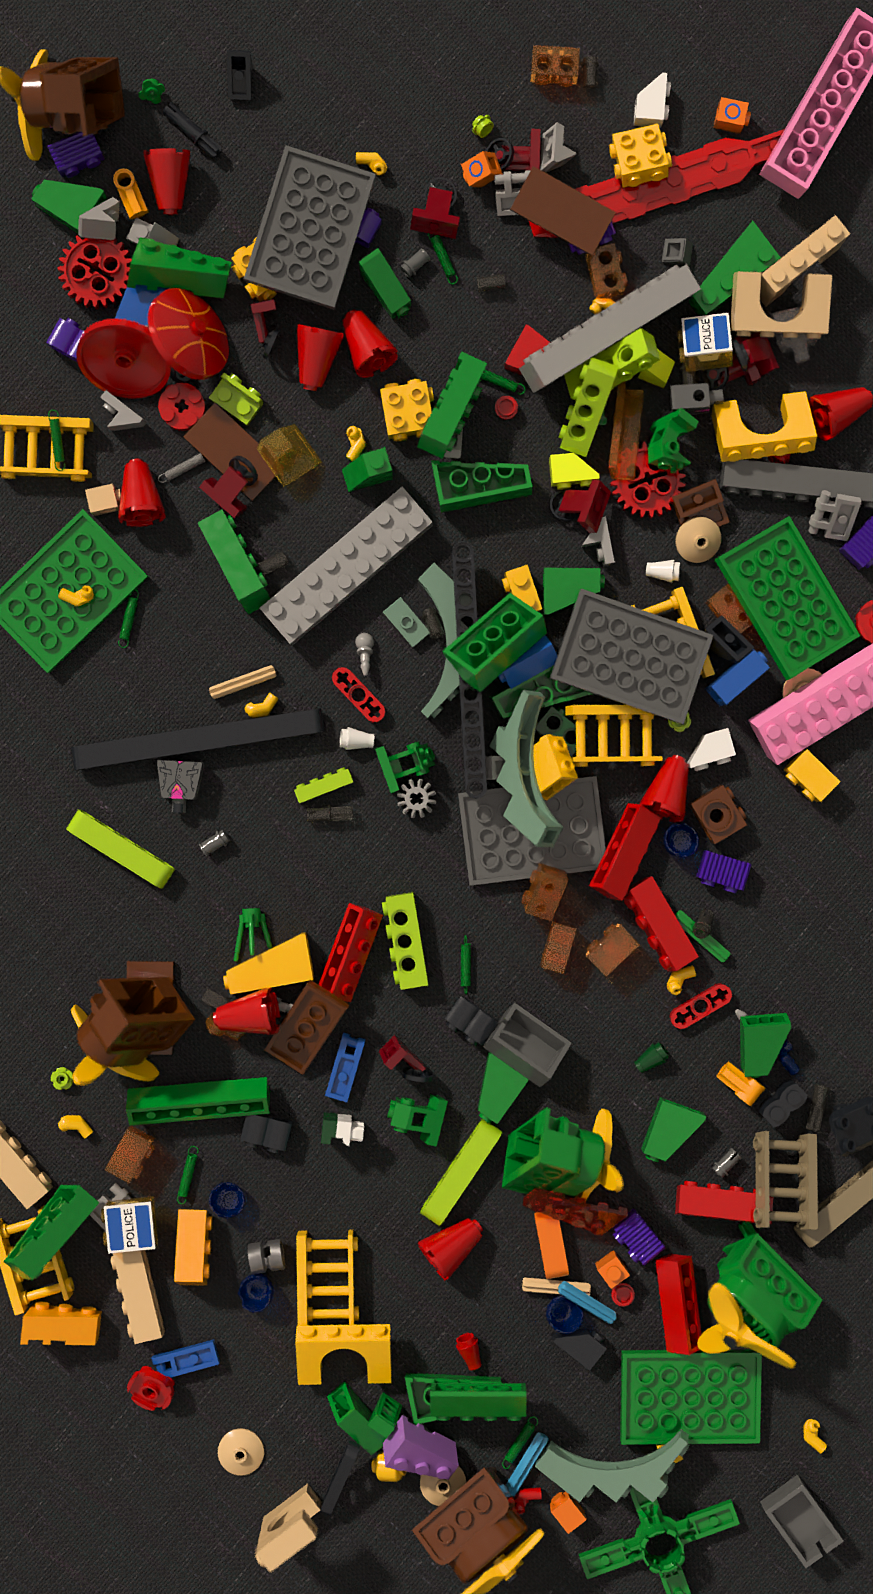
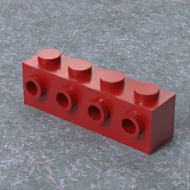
M628 803L589 886L610 899L622 901L628 893L629 885L638 871V866L644 854L648 850L651 838L657 831L661 817L643 805Z
M653 876L643 878L630 886L628 893L624 897V902L629 909L633 910L636 915V923L647 934V941L650 947L658 953L661 966L668 972L678 971L698 958L697 952Z
M348 904L319 982L321 987L343 1001L351 1002L383 917L382 914L359 905Z
M684 1181V1185L677 1186L675 1214L756 1223L753 1219V1212L756 1208V1189H753V1193L744 1192L743 1187L730 1186V1190H723L721 1185L707 1184L706 1188L698 1187V1182ZM769 1197V1211H773V1197Z
M668 1254L656 1259L666 1349L671 1353L691 1355L700 1350L697 1342L701 1336L692 1256Z

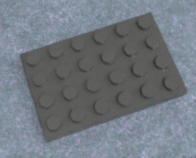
M285 145L244 276V282L335 310L376 174Z
M580 589L550 679L667 720L684 724L713 635Z
M597 776L577 778L553 797L544 800L551 814L563 827L554 847L535 846L503 816L512 798V795L505 788L488 789L485 795L478 799L469 797L466 792L458 793L469 885L597 870L606 851ZM482 790L472 791L471 793L473 795H479L482 792Z

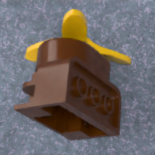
M41 49L23 78H20L9 68L0 67V84L11 95L12 101L18 105L19 126L24 148L29 159L38 161L41 157L43 146L42 128H53L54 131H62L63 134H73L78 131L82 132L83 136H88L90 134H97L99 129H106L109 124L125 116L118 57H77L64 62H47L48 50Z
M168 977L100 979L98 984L102 988L103 993L94 994L90 999L92 1005L90 1015L88 1016L77 1004L71 1008L72 1016L79 1028L77 1031L78 1043L87 1055L76 1067L73 1073V1081L77 1085L90 1084L98 1079L107 1067L133 1079L141 1081L155 1080L159 1075V1071L146 1058L151 1052L164 1051L172 1047L195 1021L193 1015Z
M484 1467L412 1529L431 1558L437 1564H449L464 1584L471 1582L494 1564L493 1567L486 1571L462 1594H485L503 1579L510 1584L519 1576L516 1569L524 1564L522 1558L544 1535V1532L539 1528L508 1555H504L526 1535L528 1525L516 1511L515 1500L508 1491V1487L495 1474L497 1472L495 1467Z

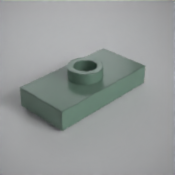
M401 597L383 611L384 615L412 647L416 646L430 634V631Z

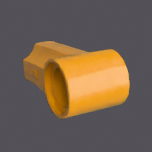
M125 168L116 171L113 178L114 184L129 219L143 217L149 211L133 173ZM123 178H130L131 183L128 186H120V181Z
M729 1061L722 1066L716 1076L725 1085L734 1090L735 1094L749 1106H752L766 1089L756 1079L745 1077L744 1073Z

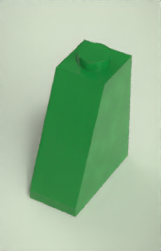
M43 180L41 185L38 184L32 192L33 197L31 198L36 207L77 234L79 216L107 200L105 192L100 188L51 180Z
M377 248L360 260V275L392 320L397 316L398 318L405 316L410 311L411 300L381 251Z
M385 447L360 455L342 469L348 492L393 479Z
M544 568L543 616L547 617L574 605L580 589L599 594L600 588H604L605 576L600 574L601 568Z
M787 1013L740 1016L741 1068L745 1077L758 1078L769 1075L791 1029V1022Z
M488 1052L478 1111L481 1112L479 1116L486 1122L491 1123L493 1121L498 1124L529 1079L491 1052Z
M660 1097L641 1148L643 1153L646 1154L645 1157L655 1162H658L659 1159L666 1161L698 1129L707 1116L703 1112Z
M344 1381L327 1396L335 1420L339 1427L370 1455H373L383 1447V1442L386 1438L367 1426L372 1412Z

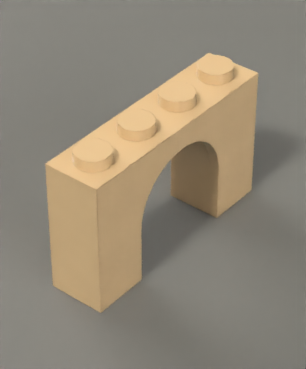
M836 215L761 274L760 300L765 307L782 295L788 286L818 261L821 264L842 246L850 233Z
M736 272L733 274L730 332H737L736 336L749 337L751 332H760V337H774V333H783V338H798V334H807L808 339H821V335L828 334L832 275H805L803 278L802 304L799 312L787 322H777L770 319L761 308V272Z
M308 1483L263 1517L256 1549V1559L262 1567L266 1566L269 1572L273 1571L317 1537L318 1528L311 1520V1517L321 1510L322 1501Z

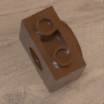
M723 785L717 786L688 804L712 844L720 842L747 825L744 821L747 819L741 807L737 808L732 801L735 799L734 794L729 787L725 788ZM714 809L719 810L721 814L718 822H713L710 819V813Z

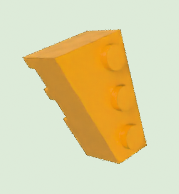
M178 1210L174 1282L179 1285L207 1286V1278L210 1275L208 1254L211 1253V1240H208V1230H212V1216H209L207 1210Z
M40 1301L32 1304L23 1316L21 1345H28V1340H43V1345H50L51 1340L63 1341L65 1345H95L99 1339L102 1311H96L94 1307L85 1306L82 1309L73 1308L70 1304L49 1306L50 1303Z

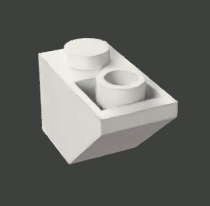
M667 73L659 75L638 93L635 101L633 126L658 124L659 128H661L663 121L668 119L669 105H665V98L670 95L671 82H667Z
M726 728L702 735L687 762L689 768L694 767L695 771L708 768V763L716 761L717 765L730 762V757L736 755L729 729Z

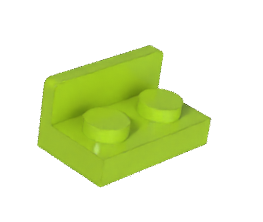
M223 373L221 375L222 380L209 399L248 426L263 405L262 399H260L261 394L252 387L246 389L241 385L242 380L231 373L228 376Z

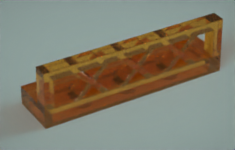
M626 381L618 384L609 471L611 479L635 480L644 390L627 389Z

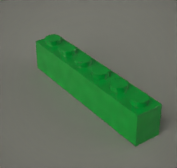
M267 1077L132 1088L127 1091L126 1113L130 1126L269 1114L270 1091Z

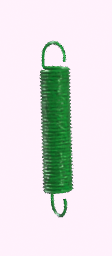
M427 233L448 282L456 284L458 281L457 276L455 283H451L448 277L455 275L456 272L449 260L440 236L436 235L430 238L429 233Z
M485 370L482 376L483 380L513 392L516 391L518 385H522L488 370Z
M50 410L48 417L56 468V462H62L65 459L60 420L50 419V412L56 411Z
M138 596L137 599L131 597L128 599L119 636L120 639L127 640L128 643L139 600Z
M464 937V944H461L460 986H466V989H464L466 995L467 986H470L471 944L465 943Z
M191 1146L190 1148L195 1147V1148L197 1149V1154H198V1152H199L198 1148H197L196 1146ZM189 1150L179 1186L178 1203L179 1196H188L198 1157L195 1154L189 1153Z
M527 1421L504 1457V1460L506 1459L510 1463L515 1461L535 1430L533 1424Z

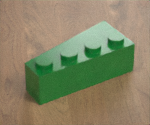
M754 221L749 224L700 285L701 289L692 295L688 303L698 316L711 315L732 299L734 273L761 272L762 274L781 259Z
M140 237L130 264L127 287L136 288V284L146 285L147 290L157 291V287L181 288L193 292L194 295L224 298L232 262L220 257L204 255L198 251H190L175 245H167L156 242L153 239Z
M461 351L455 369L453 368L445 389L442 390L436 407H434L422 431L418 448L442 459L447 451H452L457 440L454 436L455 434H461L465 425V421L462 420L464 416L469 418L474 407L471 404L472 400L477 401L481 394L482 388L479 387L487 365L486 362Z
M431 460L441 513L532 495V482L527 464L497 463L496 465L484 464L483 462H475L473 464L461 463L459 461H451L450 463Z
M220 510L198 522L237 599L247 614L260 609L271 599L265 589V586L268 584L262 573L257 574L254 567L258 565L252 554H246L244 548L247 547V544L241 534L236 535L234 528L237 526L232 516L226 517L223 510Z
M553 665L516 687L510 689L507 686L489 697L500 717L506 718L512 715L523 690L542 693L545 699L541 708L592 695L593 693L550 679Z
M60 1185L3 1262L23 1279L33 1280L43 1272L44 1266L83 1223L99 1202L80 1185Z
M406 1373L405 1382L414 1425L437 1420L436 1416H431L430 1390L432 1383H502L501 1377Z

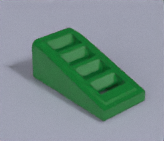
M383 1392L367 1426L387 1439L397 1424L402 1405Z

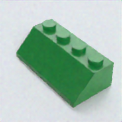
M509 593L445 648L443 654L462 679L481 692L547 634L544 617L515 595Z
M432 1383L430 1390L431 1416H436L437 1420H450V1417H460V1420L465 1421L474 1420V1417H483L484 1420L488 1421L498 1420V1417H507V1420L511 1421L521 1420V1417H526V1383Z

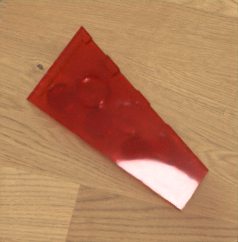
M539 1188L533 1189L523 1197V1206L532 1209L534 1212L546 1214L555 1220L567 1222L574 1227L582 1228L601 1236L625 1219L628 1208L619 1207L618 1210L610 1209L609 1204L599 1202L598 1206L588 1204L586 1199L580 1197L566 1199L565 1194Z

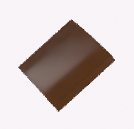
M716 479L672 497L680 527L684 522L694 517L709 518L718 527L730 522Z

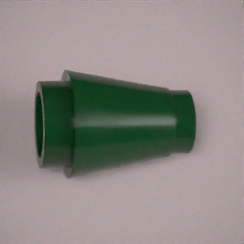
M661 1042L652 1043L634 1063L638 1070L644 1073L666 1063V1059L670 1055Z

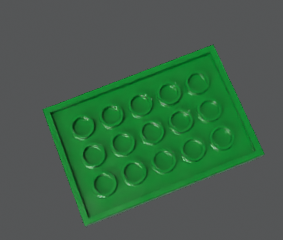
M82 509L0 588V625L47 673H50L149 576ZM83 586H90L94 593L93 599L90 602L78 607L58 598L62 588L75 593L81 590Z
M790 516L715 559L786 681L861 636Z
M752 1349L728 1350L714 1354L699 1350L691 1355L671 1353L667 1350H622L621 1445L666 1444L681 1429L689 1435L688 1444L760 1443L762 1354Z

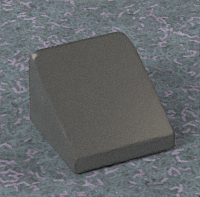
M687 238L665 239L662 262L682 266L687 264V266H690L692 242Z

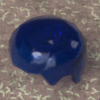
M686 823L672 824L664 834L663 844L671 856L687 858L696 852L699 845V837L696 830Z
M231 1182L218 1184L211 1190L209 1196L210 1209L217 1216L223 1218L237 1216L243 1210L246 1201L244 1191L237 1184Z
M263 1274L248 1275L241 1281L238 1295L242 1300V1307L252 1313L261 1312L268 1307L274 1294L271 1281Z
M560 1295L553 1298L547 1305L546 1318L554 1330L559 1333L570 1334L581 1326L583 1311L577 1304Z

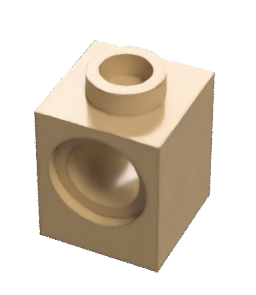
M113 484L85 490L92 515L97 516L119 510L121 490L116 489Z

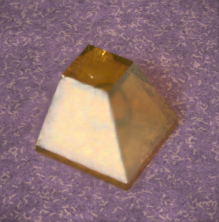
M295 424L272 432L261 439L257 447L258 452L283 487L321 464V460Z

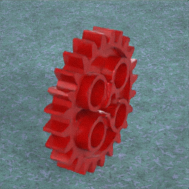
M77 235L76 240L78 243L74 244L69 241L71 249L62 250L66 258H59V261L64 266L57 267L58 271L63 273L58 278L61 282H66L62 288L64 291L70 290L68 292L70 298L76 296L75 301L77 304L84 300L86 308L91 303H93L95 309H98L99 303H102L107 308V301H111L116 305L115 297L118 296L122 299L123 295L121 292L127 288L126 283H128L130 270L128 266H130L132 261L131 258H127L130 255L129 251L123 250L125 246L122 242L116 245V237L114 240L85 238L82 240ZM96 250L97 256L95 258H87L89 251ZM78 260H84L86 263H88L95 269L100 268L103 274L111 278H114V281H109L103 275L96 271L93 273L90 267L82 263H79ZM117 262L118 265L115 270H107L109 263ZM85 270L86 273L83 278H75L77 271ZM105 282L106 285L103 290H95L97 283Z
M646 442L642 443L641 449L634 444L633 452L626 448L624 451L626 457L619 455L617 458L621 464L614 463L612 466L617 472L610 473V476L616 479L610 482V486L616 487L612 495L620 496L616 503L624 502L623 510L629 507L632 508V516L636 511H639L640 518L644 516L645 512H648L649 518H652L654 511L661 516L662 508L669 512L671 510L669 503L674 505L672 497L682 493L678 489L684 488L686 485L680 482L686 475L679 474L680 470H677L676 473H670V469H659L656 471L650 469ZM627 469H636L638 478H629ZM662 472L667 473L666 476L653 479L650 485L645 482L632 489L628 488L630 484L641 482L645 475L647 478H651ZM665 482L668 485V491L660 492L657 489V483ZM643 490L647 495L646 500H638L635 497V491Z

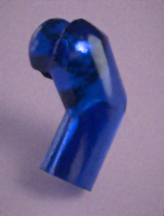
M786 1039L778 1056L785 1069L791 1075H794L800 1068L788 1054L793 1049V1046Z

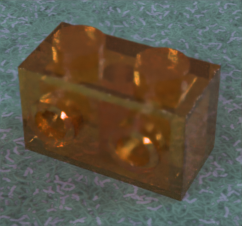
M729 583L705 601V604L717 618L722 615L740 633L752 625L751 620Z
M539 863L537 870H533L531 874V886L529 891L525 890L522 904H524L525 913L552 921L568 883L566 871Z
M619 923L616 926L611 924L603 932L605 936L599 942L594 940L586 948L588 952L585 955L606 977L640 945Z
M132 1125L129 1126L105 1171L127 1183H130L133 1178L138 1179L144 1168L141 1166L144 1157L149 1159L155 1148L152 1145L155 1138Z

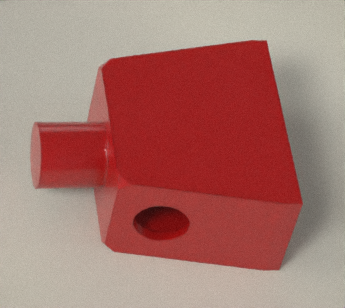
M526 324L505 362L504 369L522 375L519 368L525 365L523 360L539 349L544 353L542 348L550 342Z

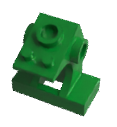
M683 408L654 421L650 428L654 434L648 447V463L658 466L659 469H670V473H676L677 470H682L683 467L690 465L691 462L679 453L677 437L696 429L699 421Z
M418 741L407 745V751L389 757L384 746L375 749L390 793L400 790L396 779L415 772L417 776L430 772L429 767L435 765V756L428 744L420 745ZM412 754L416 767L403 771L399 758Z
M431 1094L428 1105L420 1106L415 1105V1100L406 1097H401L400 1099L396 1097L395 1101L391 1100L387 1118L391 1119V1126H394L395 1131L407 1133L408 1130L421 1132L420 1140L428 1145L437 1146L448 1101L439 1095ZM414 1112L425 1114L423 1124L412 1123Z

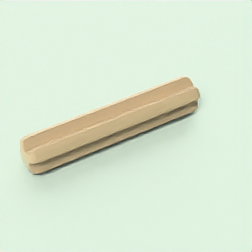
M270 665L209 688L211 697L217 699L275 678L276 671Z
M525 1277L522 1281V1290L524 1292L561 1295L558 1293V1286L563 1281ZM566 1281L590 1296L591 1286L589 1283Z

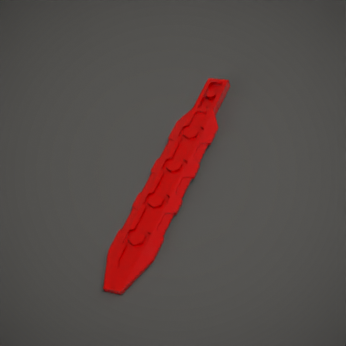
M785 129L751 141L723 138L705 144L703 148L679 156L673 155L671 156L672 167H668V177L660 181H649L635 187L627 186L622 188L621 180L616 179L615 176L591 186H581L575 190L616 212L612 219V224L625 219L631 220L645 215V212L669 204L675 205L687 201L690 197L713 189L720 190L740 183L754 166L766 163ZM528 221L533 237L559 238Z

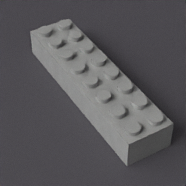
M687 264L681 268L675 265L620 301L615 302L602 312L564 334L562 338L559 337L543 347L544 353L539 349L523 360L525 365L520 367L519 370L534 393L701 288Z
M401 487L260 607L261 611L293 646L431 528L433 522L407 491Z

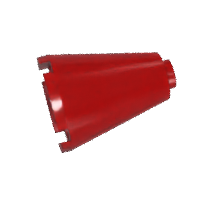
M176 148L150 149V152L144 151V159L158 210H163V215H177V210H182L191 157L190 150L183 149V152L178 153Z
M351 310L345 315L343 326L357 375L362 378L374 376V371L380 369L383 372L392 366L398 358L396 354L398 351L363 311Z
M298 324L299 383L304 384L303 389L317 391V387H323L343 340L344 333Z
M860 387L810 397L808 402L814 425L817 429V437L824 441L834 438L870 410L873 403L872 393L866 388Z
M132 459L124 467L118 517L119 522L122 523L124 520L127 526L153 525V520L159 518V522L165 519V509L148 464L143 462L142 459Z
M678 755L668 757L640 801V805H643L661 817V819L663 817H670V822H682L685 817L689 764L685 762V758Z
M270 987L221 1005L213 1013L214 1025L224 1031L267 1035L277 1034L280 1029V1024L276 1025V1018L280 1017L277 996L275 992L270 993L272 990Z
M467 1218L422 1239L417 1244L429 1263L437 1270L436 1272L446 1281L482 1238L480 1232L483 1231V1228L476 1219L471 1221Z

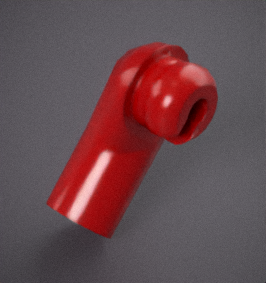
M541 1487L525 1488L518 1491L514 1500L515 1509L519 1515L525 1512L524 1508L529 1500H542Z

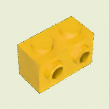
M528 565L505 572V578L502 579V583L506 593L510 591V593L530 607L541 612L542 606Z
M803 749L783 769L787 773L785 777L795 786L798 783L804 789L802 794L811 802L813 800L821 802L840 783L808 749Z

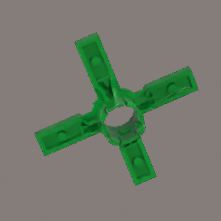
M632 1487L630 1494L641 1522L636 1529L635 1537L627 1540L621 1538L580 1553L579 1558L586 1578L590 1579L643 1559L646 1565L650 1566L649 1570L651 1572L659 1573L666 1594H691L681 1567L685 1560V1555H683L684 1545L739 1525L740 1523L731 1499L688 1514L685 1519L676 1522L671 1517L662 1514L657 1499L651 1502ZM665 1531L666 1534L675 1537L676 1544L674 1548L665 1555H652L645 1548L646 1543L649 1541L648 1537H655Z

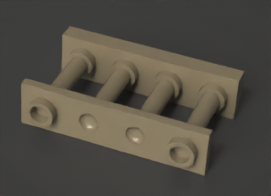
M769 1131L755 1133L753 1148L756 1151V1208L753 1212V1219L756 1222V1228L770 1227L769 1221L798 1222L799 1230H818L817 1134L799 1135L797 1141L769 1140ZM769 1149L797 1151L799 1153V1163L797 1165L769 1163ZM769 1173L797 1174L799 1177L798 1189L769 1187ZM769 1197L797 1198L799 1200V1211H769Z

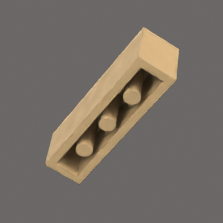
M0 1120V1179L23 1206L28 1209L53 1187L50 1184L51 1179L46 1173H41L37 1169L35 1160L29 1154L25 1155L20 1149V1142L15 1137L8 1135L5 1131V1125Z
M146 1251L113 1253L111 1265L113 1270H117L118 1279H116L118 1292L123 1294L122 1310L124 1315H128L129 1324H127L129 1337H133L135 1344L162 1338L165 1328Z

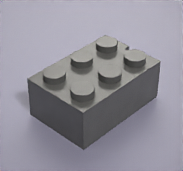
M514 1002L505 1011L495 1027L496 1029L491 1033L483 1047L541 1087L551 1079L571 1042Z
M798 1474L760 1501L765 1513L805 1568H808L823 1557L816 1544L818 1541H820L826 1553L844 1541L837 1528Z

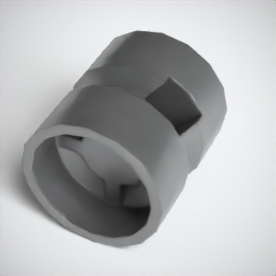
M281 1239L269 1240L266 1245H263L262 1242L248 1244V1259L252 1274L265 1273L267 1268H270L271 1271L285 1269V1256Z

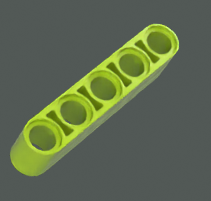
M78 809L66 828L76 837L161 889L164 888L175 870L174 867L83 810Z
M483 1119L478 1123L424 1203L420 1214L438 1226L443 1223L502 1134L501 1130Z

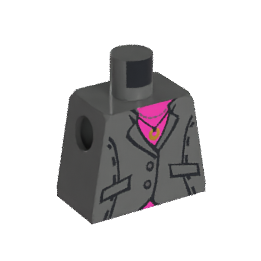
M708 383L674 385L670 387L671 413L683 408L690 415L709 412L710 405L723 404V390L709 391ZM701 397L702 401H696L694 398Z
M157 760L161 797L172 798V812L186 813V799L195 800L198 797L205 763Z

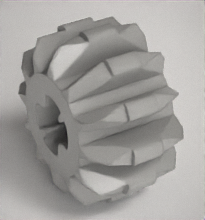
M411 779L409 780L411 789H408L404 784L401 786L407 792L406 795L397 793L398 797L405 798V801L398 802V806L407 804V807L403 810L404 814L409 809H412L411 818H415L416 810H419L420 817L422 818L424 817L423 808L429 813L432 812L427 803L436 804V800L428 799V796H433L436 793L435 791L426 792L431 786L429 783L422 789V779H419L418 786L414 787V782ZM420 792L423 795L421 798L423 802L413 805L410 802L412 800L410 798L411 794H418Z

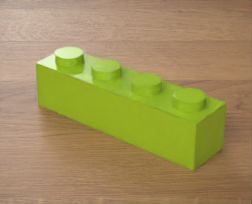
M345 767L338 769L336 774L328 773L323 775V779L318 780V778L310 780L308 785L304 783L297 785V789L294 792L298 802H305L353 783L354 781L349 769L345 770Z

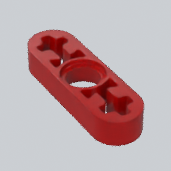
M341 667L334 671L332 681L335 686L369 721H381L385 716V708L349 669ZM340 672L341 674H349L347 680L351 684L354 680L357 682L356 685L349 689L348 693L344 691L348 686L343 682L340 684L337 682L339 679L337 675ZM357 688L363 689L366 694L365 699L361 702H357L352 698V692ZM369 697L373 699L370 704L374 708L377 706L381 708L378 718L376 716L372 718L369 716L371 711L367 706L364 710L360 708L361 705L368 701Z
M718 983L689 999L671 1011V1023L678 1029H684L730 1002L732 998L730 988ZM717 989L726 990L724 994L725 999L716 998L713 1000L716 1005L712 1007L706 995L709 994L713 998L717 995ZM696 1001H706L707 1008L704 1012L699 1013L695 1011L694 1004ZM687 1006H689L691 1012L694 1015H696L694 1018H692L690 1014L687 1015L686 1017H684V1023H681L679 1021L675 1022V1019H677L676 1014L678 1012H680L682 1015L689 1012L686 1009Z

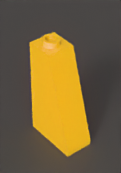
M307 932L301 933L226 971L227 975L223 976L225 989H229L230 994L313 980L314 972Z

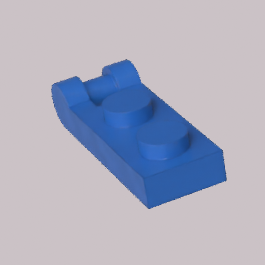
M343 1033L325 1096L344 1102L348 1101L366 1039L360 1037L355 1039L350 1037V1034ZM346 1047L356 1048L354 1054L345 1052Z
M214 1339L166 1353H158L151 1357L157 1371L170 1378L220 1363ZM170 1361L172 1368H166L165 1362Z

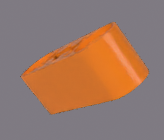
M557 1209L534 1213L546 1279L568 1276L569 1270Z

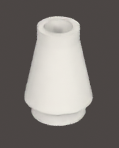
M674 560L654 563L647 562L646 576L671 583L679 581L680 562H674Z
M350 727L341 729L340 747L345 748V750L373 748L374 734Z

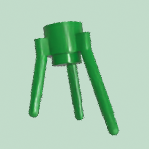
M261 908L242 909V915H239L240 924L234 954L235 962L239 958L244 925L245 928L249 927L251 956L254 955V927H259V922L269 949L272 948L265 922V914H261Z

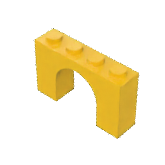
M806 391L783 394L780 410L784 427L776 433L767 435L754 433L744 426L741 421L737 400L724 401L723 404L713 405L712 422L721 462H735L742 459H759L766 456H782L791 453L814 451L817 433Z
M390 1324L297 1326L295 1344L298 1385L321 1384L322 1359L326 1354L337 1349L354 1350L365 1358L367 1362L368 1384L391 1383Z

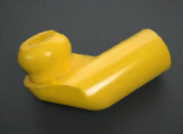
M356 152V164L368 165L378 176L385 174L387 165L378 153Z
M79 1115L63 1116L58 1123L60 1130H78L84 1139L94 1132Z
M809 1419L804 1424V1440L817 1452L822 1453L826 1449L827 1444L818 1437L820 1424L817 1420Z

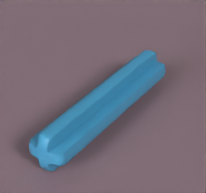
M563 1281L558 1286L559 1294L606 1323L612 1324L616 1320L615 1311L570 1283Z
M541 1432L536 1434L506 1483L508 1491L513 1497L516 1496L549 1441V1438Z

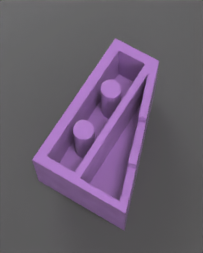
M403 1415L398 1420L392 1433L383 1442L386 1468L449 1480L459 1466L456 1442L435 1431L432 1434L425 1431L423 1425L419 1423L414 1425L408 1422V1418Z

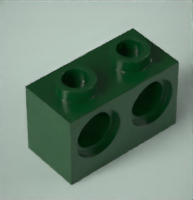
M559 706L556 709L550 707L537 723L535 731L541 736L552 734L553 736L564 737L565 740V734L568 731L576 733V721L572 723L566 718L568 715ZM549 717H556L559 720V727L556 730L548 728L547 719ZM566 742L570 757H572L576 752V743L568 744Z

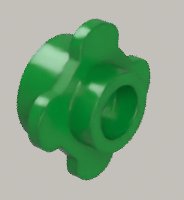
M156 79L144 80L142 91L139 92V98L158 104L161 102V94L165 92V86Z

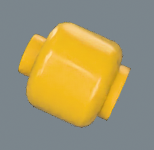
M383 1450L379 1451L376 1458L372 1460V1472L376 1473L380 1481L398 1482L407 1473V1471L386 1468Z

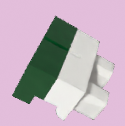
M324 1112L321 1144H330L331 1137L343 1138V1142L347 1146H349L350 1140L363 1142L364 1122L352 1121V1115Z

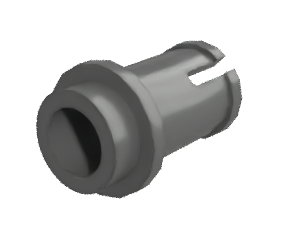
M421 248L410 259L402 261L403 265L400 268L409 278L415 276L416 271L431 259L427 252Z
M217 830L215 835L200 843L199 846L202 852L209 856V854L220 847L228 846L227 843L230 842V839L224 830L220 832Z
M732 1148L729 1149L718 1163L714 1162L715 1166L712 1169L721 1178L725 1175L728 1176V1172L742 1159L736 1154L730 1160L736 1153Z

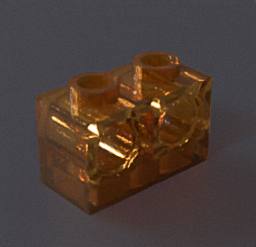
M533 45L530 82H535L537 85L542 86L549 83H557L562 87H570L572 84L576 85L580 48ZM540 63H545L548 65L549 68L547 70H541L538 68L537 65ZM569 65L572 70L568 72L563 71L561 66Z
M615 243L597 247L593 256L586 253L585 256L595 299L623 295L625 287H627V278L625 272L621 273L620 264H622V256L620 250H616ZM607 256L611 263L604 265L600 263L599 257ZM608 278L613 279L616 286L612 288L607 287L604 284V280Z
M552 921L540 962L541 968L564 974L576 933L575 927Z

